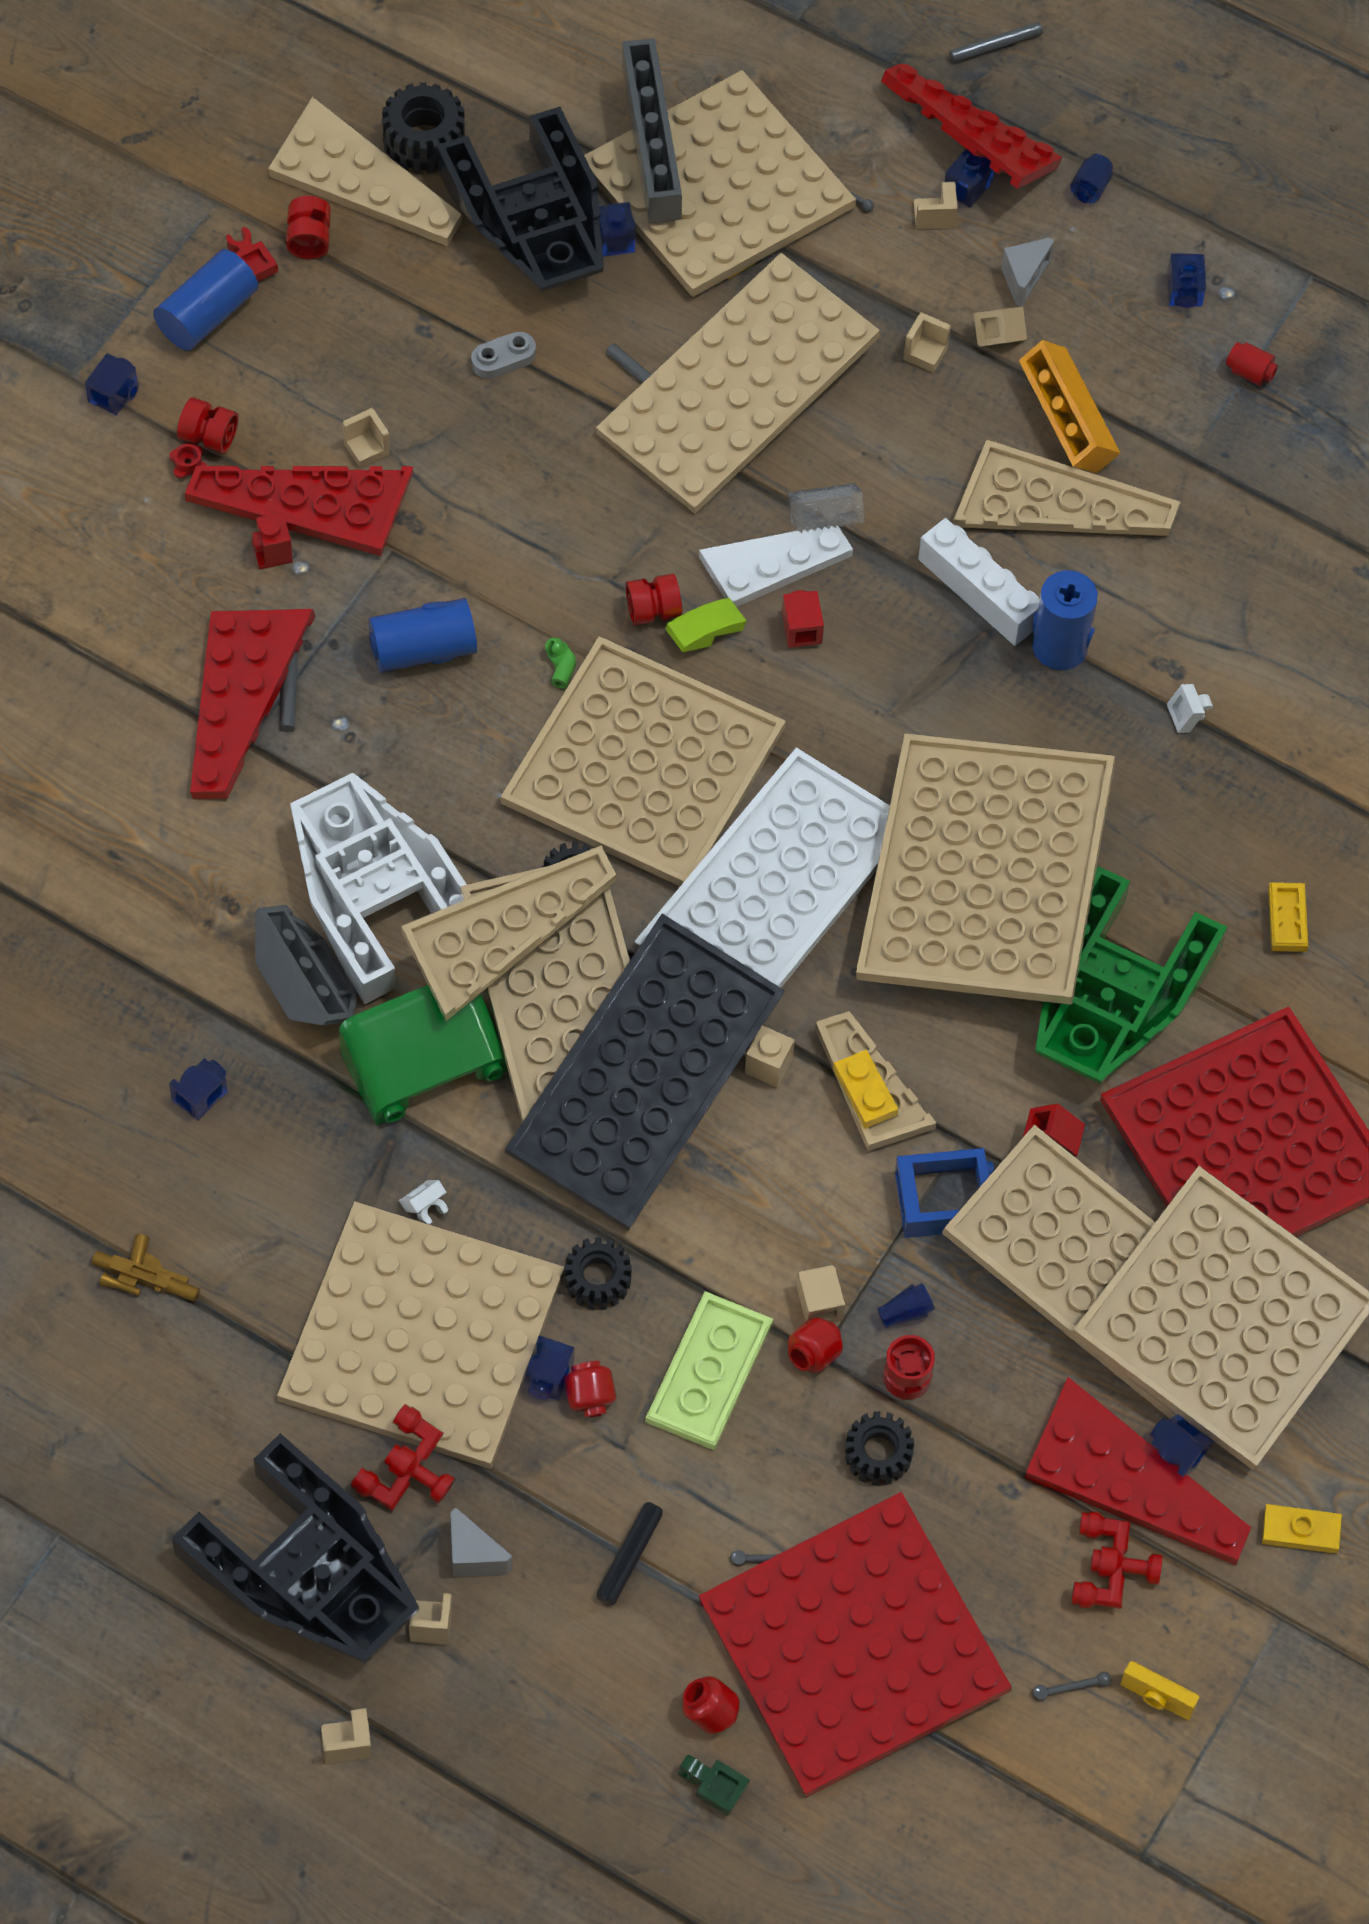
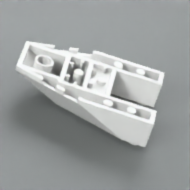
M351 773L290 803L311 906L348 979L363 1003L366 1004L396 989L395 967L363 918L416 891L432 914L462 902L460 887L467 884L435 836L425 833L414 824L412 818L404 812H398L386 802L385 797L357 775Z

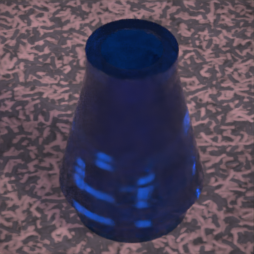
M912 1283L886 1304L877 1308L885 1328L928 1317L927 1313L935 1310L930 1295L923 1283L916 1286Z

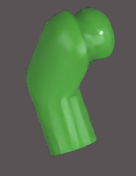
M553 637L545 644V651L556 667L551 683L559 689H566L577 660L565 642L560 638Z

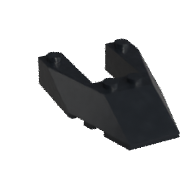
M560 106L529 116V140L543 170L491 185L468 135L437 145V169L449 195L470 222L541 292L604 272L597 180Z
M280 1433L253 1459L255 1475L300 1516L255 1560H252L203 1514L198 1512L172 1537L174 1553L202 1580L255 1616L366 1664L419 1611V1606L397 1566L395 1567L388 1555L383 1541L374 1530L363 1506Z

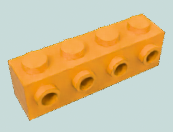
M1041 340L1019 359L1028 381L1073 467L1097 474L1121 454L1065 347Z

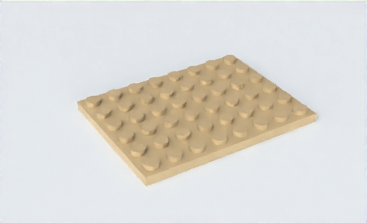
M904 734L856 970L857 980L1072 1005L1115 767V756Z

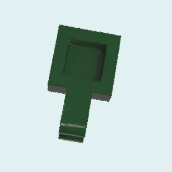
M688 1754L680 1765L678 1775L683 1779L700 1785L695 1796L727 1816L730 1815L750 1782V1779L719 1760H716L710 1769Z

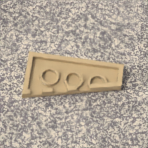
M850 1011L815 1023V1030L832 1069L834 1062L867 1049L898 1107V1116L864 1129L836 1076L867 1151L936 1129V1121L929 1113L926 1114L918 1103V1098L910 1088L907 1089L896 1075L897 1071L890 1062H886L876 1050V1044Z

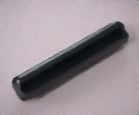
M651 1502L644 1503L597 1591V1599L610 1606L617 1602L662 1517V1509Z

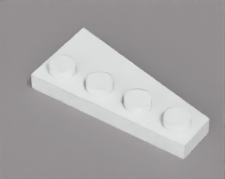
M837 523L701 549L699 550V558L724 599L730 598L735 606L738 607L852 557L853 548Z

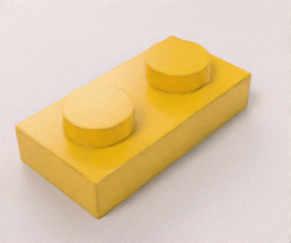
M867 1049L834 1062L833 1070L864 1129L898 1116V1107Z

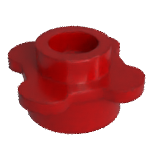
M183 444L170 452L169 459L174 462L175 468L173 473L177 478L183 479L187 475H192L196 466H207L202 461L201 455L203 451L200 446Z

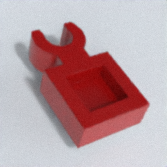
M241 228L242 241H235L230 234L226 235L227 248L246 262L256 276L257 282L278 272V264L263 242L259 241L252 244V236L248 228Z

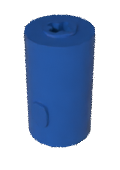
M221 249L153 310L156 324L174 345L185 351H191L258 290L256 276L246 262L237 254L228 249Z
M1060 571L1048 577L1041 589L1038 612L1034 614L1032 649L1035 657L1043 665L1055 670L1072 669L1082 663L1088 653V647L1095 628L1092 626L1098 592L1095 584L1086 575L1077 571Z
M466 598L446 602H430L423 604L422 607L368 618L371 650L380 673L428 663L439 664L457 657L477 653L476 633Z

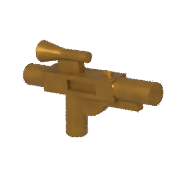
M135 1235L130 1260L115 1254L111 1256L98 1250L92 1258V1265L109 1270V1273L119 1276L116 1279L104 1272L99 1286L117 1288L140 1296L142 1289L136 1287L138 1283L157 1292L165 1294L169 1292L196 1302L198 1299L200 1288L187 1284L189 1281L188 1277L163 1269L161 1262L155 1256L147 1253L150 1239L147 1235Z

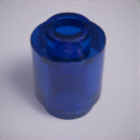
M1093 154L1083 161L1070 184L1072 193L1080 202L1096 203L1099 201L1113 177V164L1107 157L1101 154Z

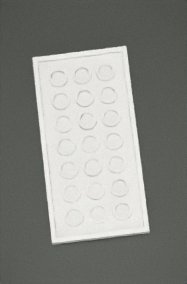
M795 748L634 941L633 949L635 951L638 950L663 913L782 988L877 871L890 805L805 752Z

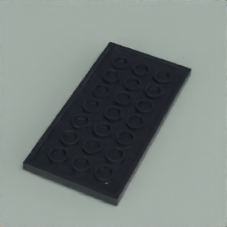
M662 913L505 1148L504 1153L629 1231L778 1004L785 990Z

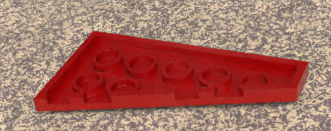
M898 64L885 70L881 79L883 84L906 102L920 104L923 107L921 114L928 119H933V117L939 119L943 123L941 129L973 155L987 157L991 160L989 167L997 174L1003 171L1012 177L1010 184L1016 189L1058 169L1063 157L1054 153V149L1043 142H1035L1026 137V133L1022 129L1007 126L998 121L999 117L994 113L977 109L971 105L972 102L966 97L953 95L944 90L945 87L940 82L923 78L917 74L915 68L906 64Z
M196 466L185 492V501L255 521L258 517L283 512L287 528L290 531L382 557L413 476V466H401V470H382V466H369V470H349L347 466H293V470H274V466H261V470H241L238 466Z
M313 609L211 611L190 788L193 799H228L245 764L243 759L251 743H255L259 735L258 728L264 716H268L289 672L288 666L295 652H299L303 644L302 637L307 627L312 625L316 617Z
M1067 1378L1028 1466L1025 1478L1237 1565L1252 1527L1072 1379Z

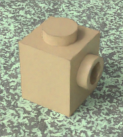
M762 1026L744 1054L746 1056L745 1074L778 1088L793 1060L795 1040Z

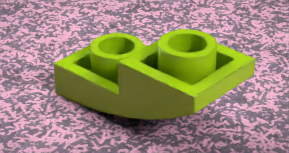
M725 598L702 605L677 617L666 625L665 630L680 650L687 652L711 647L715 636L743 631L747 620L731 599Z

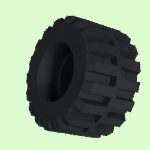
M420 82V86H414L413 83L406 85V90L404 91L399 88L394 92V97L387 99L386 107H383L382 111L384 149L387 154H390L392 160L396 163L400 162V166L406 170L411 167L413 172L421 173V170H427L428 173L435 172V168H437V145L465 136L464 108L461 107V101L457 96L453 97L452 91L449 89L441 90V85L438 84L427 86V82ZM417 125H431L436 127L434 129L427 131H419L412 129V127Z

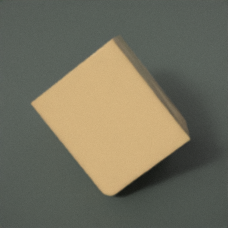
M942 182L940 198L914 200L916 230L955 229L958 210L955 182Z
M1023 306L974 313L978 347L1027 339Z
M920 312L906 336L903 360L934 373L948 349L951 326Z
M373 408L343 421L344 445L360 469L390 455L389 432Z
M831 1265L798 1272L797 1291L805 1322L814 1317L830 1322L843 1320L845 1303L835 1267Z
M444 1593L443 1603L416 1600L419 1611L409 1622L410 1642L448 1645L452 1616V1594Z
M366 1708L351 1710L352 1721L323 1724L321 1726L325 1764L372 1758Z

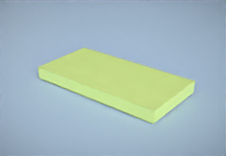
M704 1291L648 1411L645 1423L715 1451L773 1325V1318Z

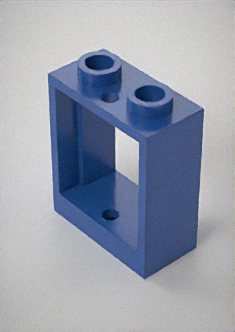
M984 1148L897 1156L895 1178L904 1238L943 1235L944 1228L961 1210L920 1213L915 1175L975 1169L979 1189L994 1172L993 1162L986 1161Z

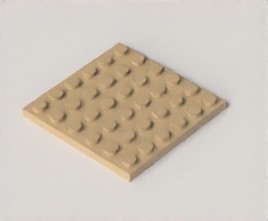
M743 70L667 110L682 191L681 220L648 223L633 129L584 155L601 191L692 297L856 207V198Z
M599 636L505 788L500 801L502 805L595 848L602 846L604 852L677 886H681L723 835L784 731L786 721Z
M1198 1166L1076 1325L1071 1335L1254 1470L1368 1316L1369 1291Z
M354 1201L278 1392V1402L418 1446L422 1441L421 1438L413 1433L405 1434L398 1429L397 1425L392 1423L404 1404L409 1407L413 1406L421 1412L424 1420L444 1432V1435L433 1451L491 1469L562 1281L564 1266Z

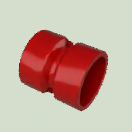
M301 196L289 203L286 249L290 254L302 259H316L328 252L331 206L327 201L315 196Z
M191 397L181 412L177 426V437L195 445L203 442L205 448L224 454L228 451L234 440L239 421L238 413L221 406L213 409L211 403Z
M674 573L655 576L652 583H649L645 578L625 583L629 615L634 626L653 623L657 616L662 621L676 619L682 615L681 595Z
M916 1335L898 1337L890 1344L886 1353L883 1382L893 1396L902 1400H913L921 1397L928 1391L935 1364V1353L932 1346L924 1338Z

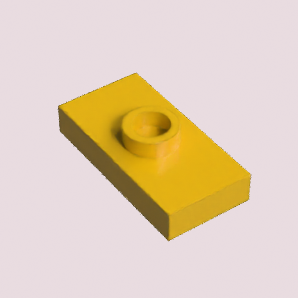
M1269 882L1268 903L1271 951L1307 952L1308 930L1305 883Z
M1266 1504L1262 1544L1338 1554L1342 1514Z
M1134 1661L1129 1662L1120 1684L1142 1696L1143 1700L1151 1707L1159 1710L1165 1708L1188 1721L1191 1719L1199 1700L1198 1694Z

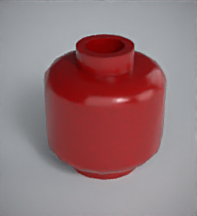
M818 1317L808 1319L788 1338L789 1359L801 1371L811 1373L822 1372L843 1351V1342L839 1328L834 1323Z
M600 1361L571 1366V1372L564 1378L570 1409L575 1412H584L585 1418L607 1414L606 1407L612 1405L617 1399L611 1369L601 1366Z
M705 1676L696 1679L686 1687L683 1693L682 1710L685 1717L704 1732L718 1734L735 1723L740 1706L738 1695L716 1677Z

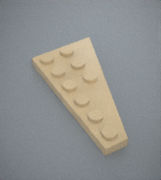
M314 97L309 101L268 168L269 177L445 246L449 245L462 223L461 213Z
M986 439L955 515L953 525L963 528L1169 536L1181 502Z
M602 846L401 926L403 936L445 1021L450 1019L616 882V873Z

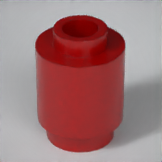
M1236 342L1225 366L1232 369V373L1258 386H1262L1265 381L1270 383L1278 369V364L1274 363L1275 355L1248 342L1245 344Z

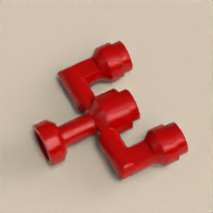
M404 1404L392 1423L397 1425L398 1429L405 1434L413 1433L421 1438L422 1441L415 1451L406 1445L400 1447L396 1444L384 1461L389 1466L388 1471L397 1476L390 1488L380 1482L377 1474L363 1467L350 1485L360 1496L371 1497L392 1512L410 1486L409 1480L411 1477L431 1490L429 1493L430 1499L438 1504L446 1496L455 1481V1478L448 1473L442 1474L439 1477L421 1465L423 1460L428 1459L444 1435V1432L424 1420L419 1410Z
M1082 1512L1079 1535H1084L1086 1538L1097 1539L1100 1536L1114 1537L1113 1548L1101 1546V1550L1093 1549L1090 1572H1096L1097 1577L1109 1578L1108 1589L1098 1588L1088 1581H1082V1583L1074 1582L1071 1604L1079 1605V1608L1086 1609L1094 1605L1121 1609L1125 1581L1122 1572L1144 1575L1148 1584L1159 1585L1163 1556L1151 1554L1148 1560L1124 1557L1128 1552L1131 1522L1104 1518L1099 1512Z

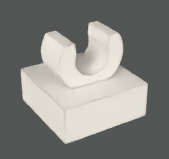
M1182 684L1167 703L1178 733L1191 732L1198 721L1205 718L1204 710L1213 708L1209 695H1198L1193 684Z
M427 1180L399 1200L406 1213H417L419 1221L426 1224L432 1223L427 1213L431 1205H434L440 1214L448 1212L446 1203L438 1199L446 1193L439 1180Z

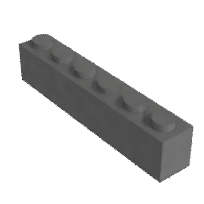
M655 38L623 41L622 70L648 223L681 220L682 191Z

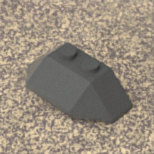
M287 905L258 908L255 912L256 965L289 1020L317 1025L343 1023L352 1017L355 1013L357 992L324 938L305 921L294 916V911Z

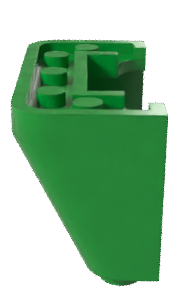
M426 985L353 1015L339 1027L341 1057L376 1126L384 1122L393 1123L400 1120L405 1115V1110L409 1106V1099L473 1072L477 1079L490 1082L499 1079L508 1071L500 1039L481 993L445 1021L429 986Z

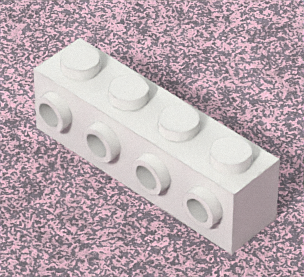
M944 518L921 537L918 560L1008 641L1016 646L1033 632L1034 614L1038 612L1039 597L1033 591H1027L1019 584L1011 571L1001 568L985 548L978 547L973 543L960 526H954L947 518Z

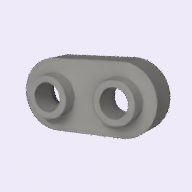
M513 332L483 343L472 352V370L481 378L491 379L525 367L535 359V340L527 333ZM488 355L492 356V358L486 359L484 357Z

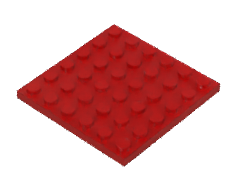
M1289 1006L1101 1094V1103L1166 1208L1198 1166L1295 1237L1369 1202V1130Z
M902 1491L698 1595L700 1603L806 1798L1012 1691L1011 1684Z

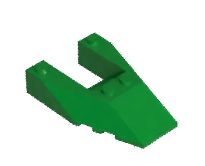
M1100 866L1096 868L1073 1004L1042 1002L1035 1048L1036 1054L1099 1084L1104 1082L1182 1013L1207 976L1222 949L1227 931V926L1194 912L1165 967L1105 940L1126 902L1130 881Z

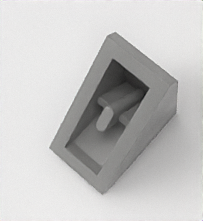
M1045 238L1004 248L1001 269L1017 306L1021 307L1025 304L1051 262L1054 240Z
M455 1508L451 1512L453 1577L508 1575L512 1570V1555Z

